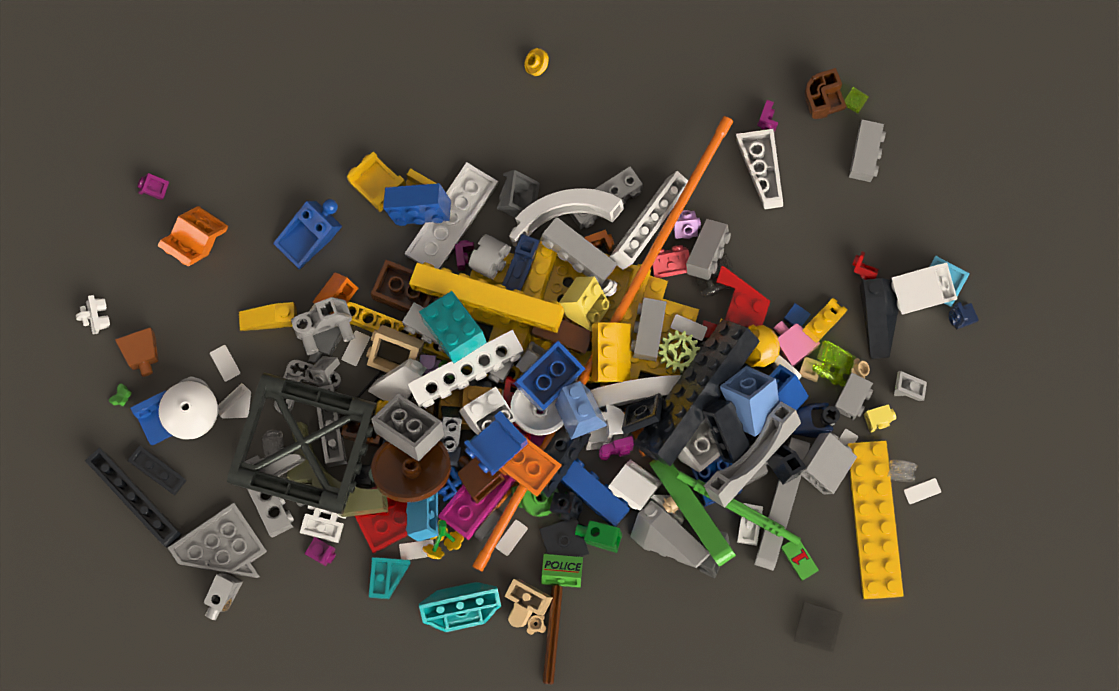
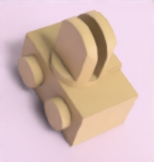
M513 579L504 596L515 602L508 616L509 623L513 627H524L532 612L537 615L545 614L553 597L520 579Z

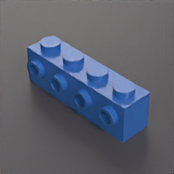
M577 458L560 482L571 492L576 493L577 497L583 500L606 523L616 527L630 510L627 501L622 497L617 498L608 488L609 485L600 483L598 481L600 478L593 471L588 472L584 469L585 465Z

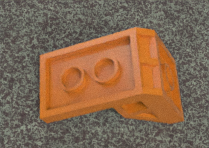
M527 439L528 444L498 471L505 476L509 475L538 497L562 465Z

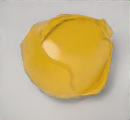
M764 325L749 326L750 331L760 342L745 363L751 367H765L773 363L780 351L778 336L771 328Z

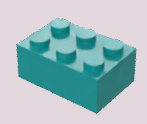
M453 291L419 311L423 323L453 364L487 343L483 331Z

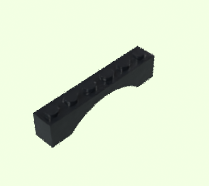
M751 434L749 436L755 442L759 434L756 437ZM784 443L767 460L782 485L797 478L807 468L796 451L790 449Z

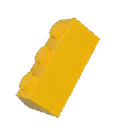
M593 323L592 382L630 381V324Z

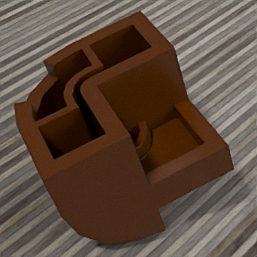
M836 68L812 76L806 85L805 99L813 119L826 118L828 114L846 109V104L840 91L842 82Z

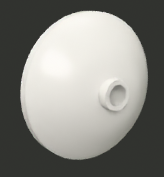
M185 381L172 386L163 395L159 405V418L163 427L171 435L180 439H195L204 435L212 428L218 415V404L214 394L205 385L193 381ZM188 404L189 408L187 410H183V406Z
M517 389L511 400V411L517 418L515 423L522 430L533 435H547L557 431L564 425L555 406L558 397L543 410L542 414H537L538 409Z

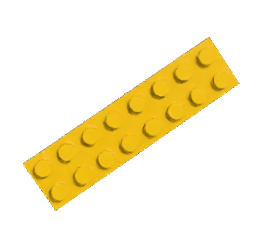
M887 442L848 443L847 446L857 456L849 472L863 599L903 597Z

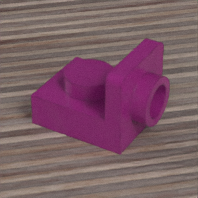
M766 100L757 126L761 127L762 130L773 129L775 132L778 122L772 120L775 109H772L774 102Z
M148 173L144 178H140L137 185L140 188L138 193L141 195L145 193L162 200L169 181Z
M463 240L455 244L458 271L465 270V264H468L467 252L474 251V242Z
M314 537L305 555L326 566L327 563L331 564L334 560L336 549Z

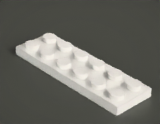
M466 162L446 192L451 200L450 221L425 223L405 252V256L420 264L424 262L430 263L434 268L441 270L455 249V244H458L498 185V181Z

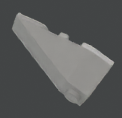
M653 500L638 513L630 537L643 549L657 552L664 557L674 558L678 562L695 568L710 555L706 548Z

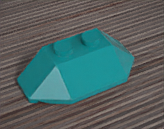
M479 582L437 590L419 603L423 623L444 632L485 624L495 611L501 607L497 586Z

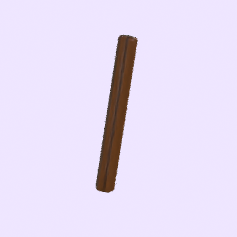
M553 585L551 593L553 599L550 603L543 683L550 685L554 683L563 587L560 585Z

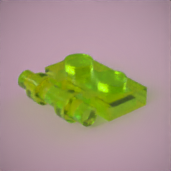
M823 341L817 359L822 361V365L814 364L812 370L817 372L818 376L829 379L832 384L843 387L846 384V380L842 378L843 374H851V368H853V361L856 359V356L829 341ZM830 367L835 368V372H834V373H832L831 371H829V370H830Z

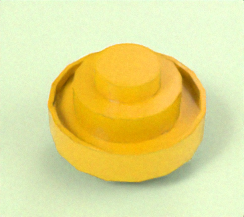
M535 48L528 53L524 65L527 73L539 76L546 70L549 62L546 51Z

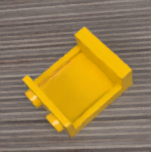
M375 152L366 155L357 167L352 168L347 175L349 183L379 212L384 209L385 187L407 186L405 180L400 175L397 176L377 157Z

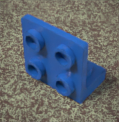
M166 390L131 407L133 415L138 418L152 446L173 436L163 427L159 418V405Z

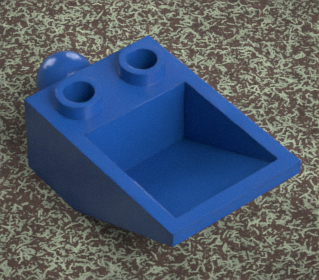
M328 199L323 203V207L317 201H306L273 244L298 269H301L330 242L342 227L330 215L334 214L338 209L336 201Z

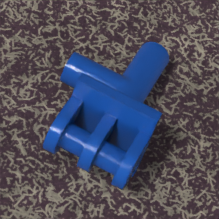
M454 466L451 467L450 472L453 480L450 481L448 478L444 485L445 487L438 491V494L443 496L442 500L444 502L453 498L457 493L455 488L462 484Z

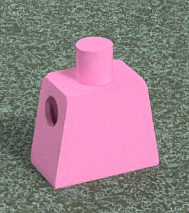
M783 321L774 327V330L780 335L778 337L780 343L779 353L793 367L820 345V342L816 343L802 331L803 328L797 323L790 329Z

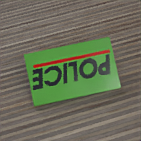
M544 554L541 584L581 588L583 557Z

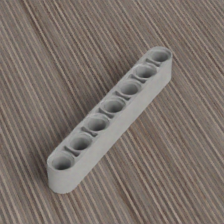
M791 437L788 447L796 451L803 461L809 451L810 443ZM801 475L784 485L778 480L768 518L783 525L784 529H786ZM764 529L754 565L774 571L784 537H778Z

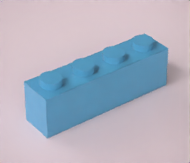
M438 492L421 501L407 502V535L418 542L438 536Z

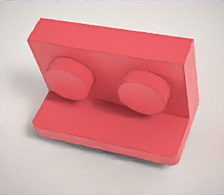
M683 245L673 246L671 250L666 251L662 248L652 265L653 276L663 278L687 273L686 263L689 258V250L683 247Z

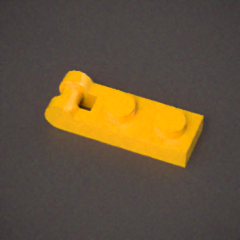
M832 298L802 331L818 343L848 309L844 306L841 307L837 300Z

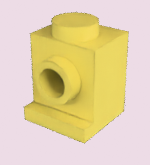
M888 404L866 411L864 418L870 433H872L877 427L883 429L890 426L889 423L896 420V415Z

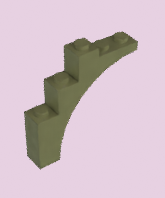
M297 422L303 436H308V426L303 422ZM292 433L294 441L297 442L294 434ZM311 443L308 444L330 486L340 489L342 482H339L326 471L316 457ZM302 449L293 452V454L305 457ZM306 457L304 462L287 471L289 480L300 483H312L311 486L322 488ZM355 487L354 492L349 495L344 513L338 515L349 517L388 512L387 497L378 489Z

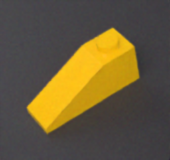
M294 302L240 311V331L293 327L291 319L297 316V308Z

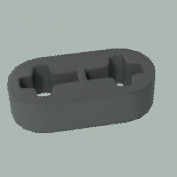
M496 508L476 531L474 537L483 542L495 528L503 512Z

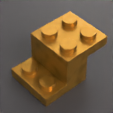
M467 386L461 390L455 389L451 391L452 394L444 399L439 397L437 419L443 420L441 406H458L461 410L465 405L492 388ZM462 417L461 429L472 430Z

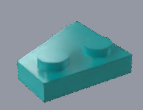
M372 557L369 598L390 599L410 566L411 561Z

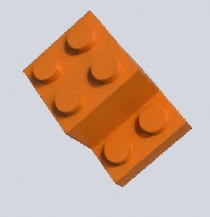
M197 206L178 216L171 234L161 239L158 246L167 254L174 256L182 264L189 267L209 255L216 237L225 233L228 225Z

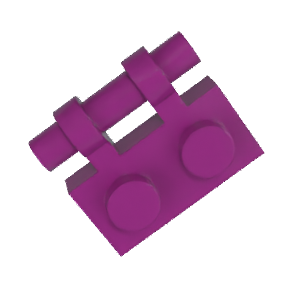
M625 437L601 446L599 458L606 461L613 454L614 456L619 454V457L629 455L634 447L633 437Z

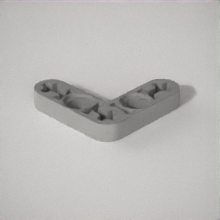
M300 360L289 362L283 378L301 383L305 381L316 385L314 380L309 377L310 369L314 366L313 364ZM299 365L301 370H306L305 377H303L304 373L297 371L295 374L292 367ZM333 371L329 376L331 379L335 376L337 383L333 382V386L335 389H338L342 380L340 375ZM286 399L288 409L291 411L295 401ZM275 401V409L278 411V413L282 414L281 410L279 409Z

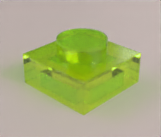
M853 87L844 101L848 108L859 113L869 96Z

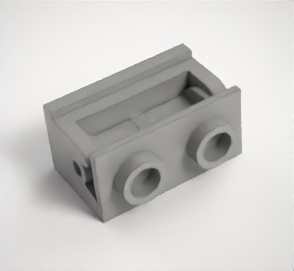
M851 373L834 407L844 416L849 418L853 416L852 420L856 416L860 417L865 408L862 405L864 400H869L873 392L870 389L873 383Z

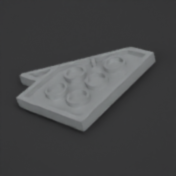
M235 503L168 547L179 565L253 578L260 576L251 562L267 552Z

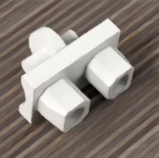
M94 295L88 296L86 301L88 311H86V306H81V312L76 314V319L83 321V326L89 325L88 319H90L92 334H98L100 329L108 328L110 325L108 315L98 317L97 313L98 311L106 310L105 299H95Z

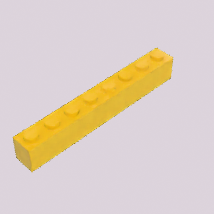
M426 262L416 264L409 282L412 290L439 298L453 291L462 305L554 333L558 332L564 315L563 306L559 302L553 300L550 302L543 301V298L537 295L530 297L516 289L510 291L500 284L493 286L483 279L473 280L466 274L459 273L457 275L446 268H441L440 270Z

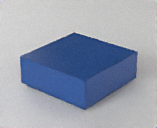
M795 303L784 317V320L792 326L797 323L802 327L811 314Z

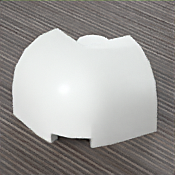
M612 405L605 406L604 412L601 413L607 426L590 432L589 441L585 444L586 450L600 449L603 445L628 437V434L625 435L622 431L625 414L621 409Z

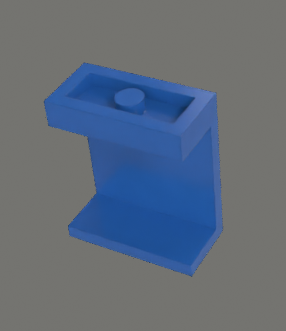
M501 411L494 415L495 420L470 443L468 440L464 442L466 446L465 452L472 459L476 457L480 462L478 466L483 472H489L492 476L528 444L527 439Z

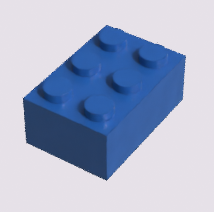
M440 183L385 187L383 208L393 222L399 226L413 223L422 225L427 222L442 223L443 221H450L451 200Z
M556 341L513 384L539 411H543L559 396L561 389L570 385L585 368L559 341Z

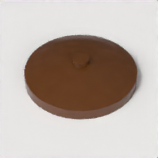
M440 440L419 461L386 441L380 446L373 457L371 472L376 487L386 497L399 502H417L433 496L446 484L451 472V461L448 450Z

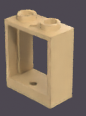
M381 325L378 330H374L371 337L373 344L372 347H369L366 355L369 358L368 366L386 373L399 366V364L377 356L381 339L411 350L408 359L411 358L419 361L424 346L423 340Z

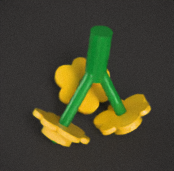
M439 520L438 536L430 538L431 540L436 539L434 546L427 544V546H423L422 550L432 559H441L445 553L438 545L445 536L447 538L444 540V545L449 551L459 549L464 537L456 531L448 533L446 521Z

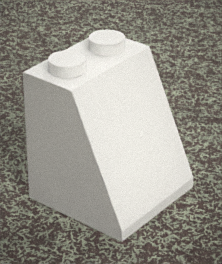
M947 263L892 278V289L897 295V307L902 314L957 300Z

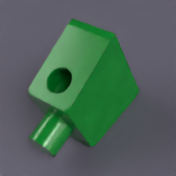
M589 521L588 526L578 523L575 535L585 537L586 544L615 553L618 551L622 538L620 528L594 521ZM596 532L600 533L598 536L593 537Z

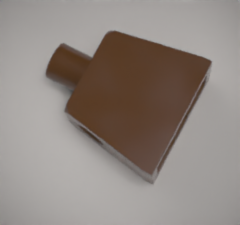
M464 455L458 460V464L462 467L458 472V476L473 500L478 504L502 483L505 478L499 471L493 476L489 472L484 473L478 466L480 462L476 457L470 460L467 455Z

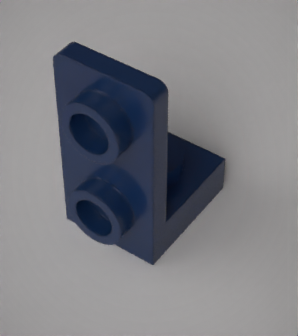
M958 302L950 310V315H948L950 323L955 326L956 330L979 321L972 303L962 306L961 302Z

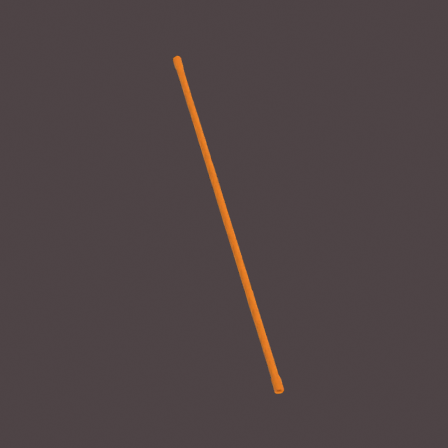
M723 116L713 138L609 323H620L723 137L726 136L733 120L729 117ZM592 354L584 367L585 370L577 379V382L580 381L584 385H586L592 374ZM557 431L547 434L539 448L544 451ZM519 484L484 548L478 554L472 565L475 569L483 572L491 557V553L527 491L522 485Z

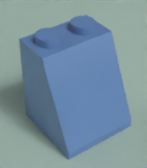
M745 366L720 386L725 399L732 401L735 405L737 416L743 425V431L756 437L761 433L768 415L779 404L776 379Z
M579 381L561 389L555 406L571 439L607 426L591 390Z

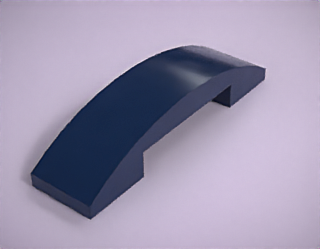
M521 234L514 257L502 284L507 290H522L540 240Z

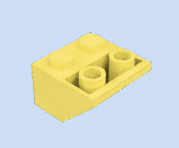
M595 276L576 277L559 302L569 319L589 331H592L593 323L601 321L611 306Z

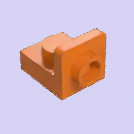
M606 229L584 237L596 248L601 247L602 243H605L607 251H612L614 241L611 234H607Z

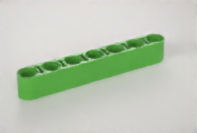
M658 460L651 461L649 463L718 566H722L735 557L736 554L688 484L676 478L679 471L675 465L672 464L670 467Z

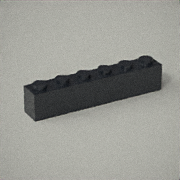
M99 447L85 460L163 546L168 548L182 535L104 450Z

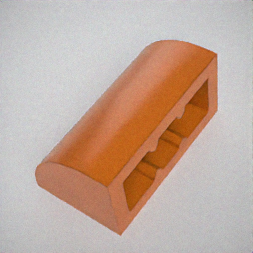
M335 272L313 303L315 304L331 297L345 300L348 303L359 288L347 277Z

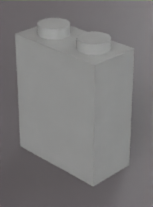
M830 432L819 434L802 462L807 468L800 475L822 494H834L857 456L849 446L842 444L835 434Z

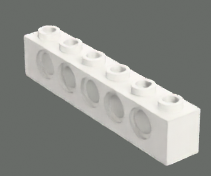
M678 171L664 181L609 256L622 270L634 263L675 206L688 182Z
M511 330L484 344L455 364L451 361L408 384V387L417 405L427 408L435 403L434 400L441 397V399H444L452 394L451 391L457 388L461 390L469 386L470 381L474 379L479 381L485 378L487 372L491 370L496 372L502 369L505 363L518 361L522 358L521 355L524 354V350L514 331ZM504 348L507 354L504 357H500L496 354V351ZM482 357H486L490 362L488 365L482 366L479 364V360ZM465 366L471 367V374L464 375L461 372L462 368ZM452 375L455 381L452 384H446L444 378ZM430 384L436 385V392L428 393L426 391L427 386Z

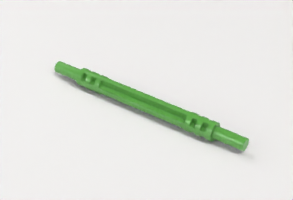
M681 471L678 473L677 479L692 486L693 490L710 499L704 487L705 482L700 479L695 480ZM734 498L726 506L727 509L778 537L782 536L796 545L801 540L800 537L784 529L783 525Z

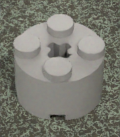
M485 234L478 242L480 246L477 250L474 249L470 257L469 267L493 280L497 272H501L505 267L506 261H504V258L509 254L511 247Z

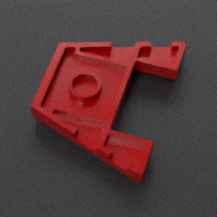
M721 266L716 283L734 288L725 320L745 327L763 325L770 300L726 267ZM703 320L702 325L707 327L704 338L711 336L717 324Z

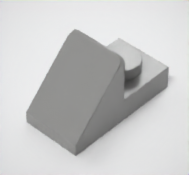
M898 371L894 396H908L917 401H924L927 382Z

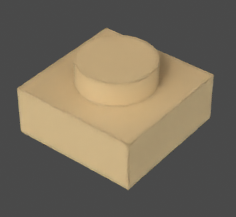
M805 356L799 371L801 377L817 382L823 363Z

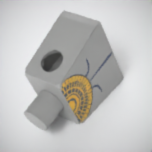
M227 573L216 574L204 600V604L209 606L205 616L216 620L220 612L228 611L243 582Z

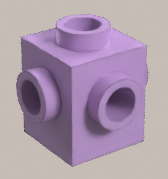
M682 211L673 227L675 239H690L698 236V229H701L700 218L696 217L695 211Z

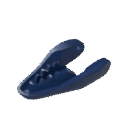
M810 403L798 408L796 412L801 424L792 434L817 438L819 434L831 433L834 430L833 427L828 425L824 428H816L812 423L811 410H824L829 407V404Z

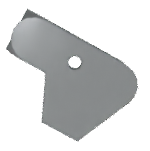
M331 297L315 303L310 311L291 319L296 336L303 341L307 355H312L319 351L313 336L334 327H339L344 342L355 338L350 325L352 317L346 301ZM302 323L308 324L305 329L299 328Z

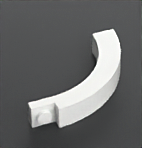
M586 188L568 189L549 194L530 204L515 218L518 226L512 229L509 235L512 245L516 247L521 234L530 236L545 222L570 213L594 214L613 223L624 210L622 199L604 191Z
M682 375L630 380L592 389L591 392L600 411H604L606 405L617 407L635 403L658 393L665 399Z

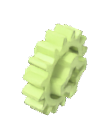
M676 330L674 336L668 333V339L662 338L663 344H659V349L662 351L658 352V356L663 357L660 361L661 364L667 363L666 369L672 367V372L679 369L680 373H683L684 368H688L697 352L700 351V347H695L698 341L691 340L692 334L687 337L686 331L679 335L678 330ZM678 340L677 343L669 345L672 341ZM685 342L688 343L691 349L686 346ZM681 345V355L677 359V349ZM667 354L672 357L673 361L668 358ZM684 359L688 360L687 362L680 364V361Z

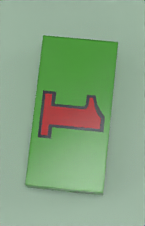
M790 541L781 547L801 581L819 571L801 541L798 545Z

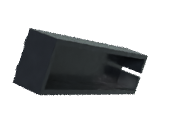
M724 319L717 325L714 332L663 401L659 421L644 427L634 441V444L646 456L671 467L705 419L703 411L718 401L723 394L720 386L738 373L760 342L748 327Z

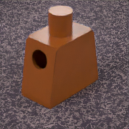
M151 327L115 339L132 370L140 369L143 377L153 374L151 364L158 362L159 358L155 332Z

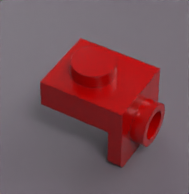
M861 251L860 256L856 255L852 263L855 266L854 272L860 274V277L865 280L876 279L879 269L862 263L865 252Z

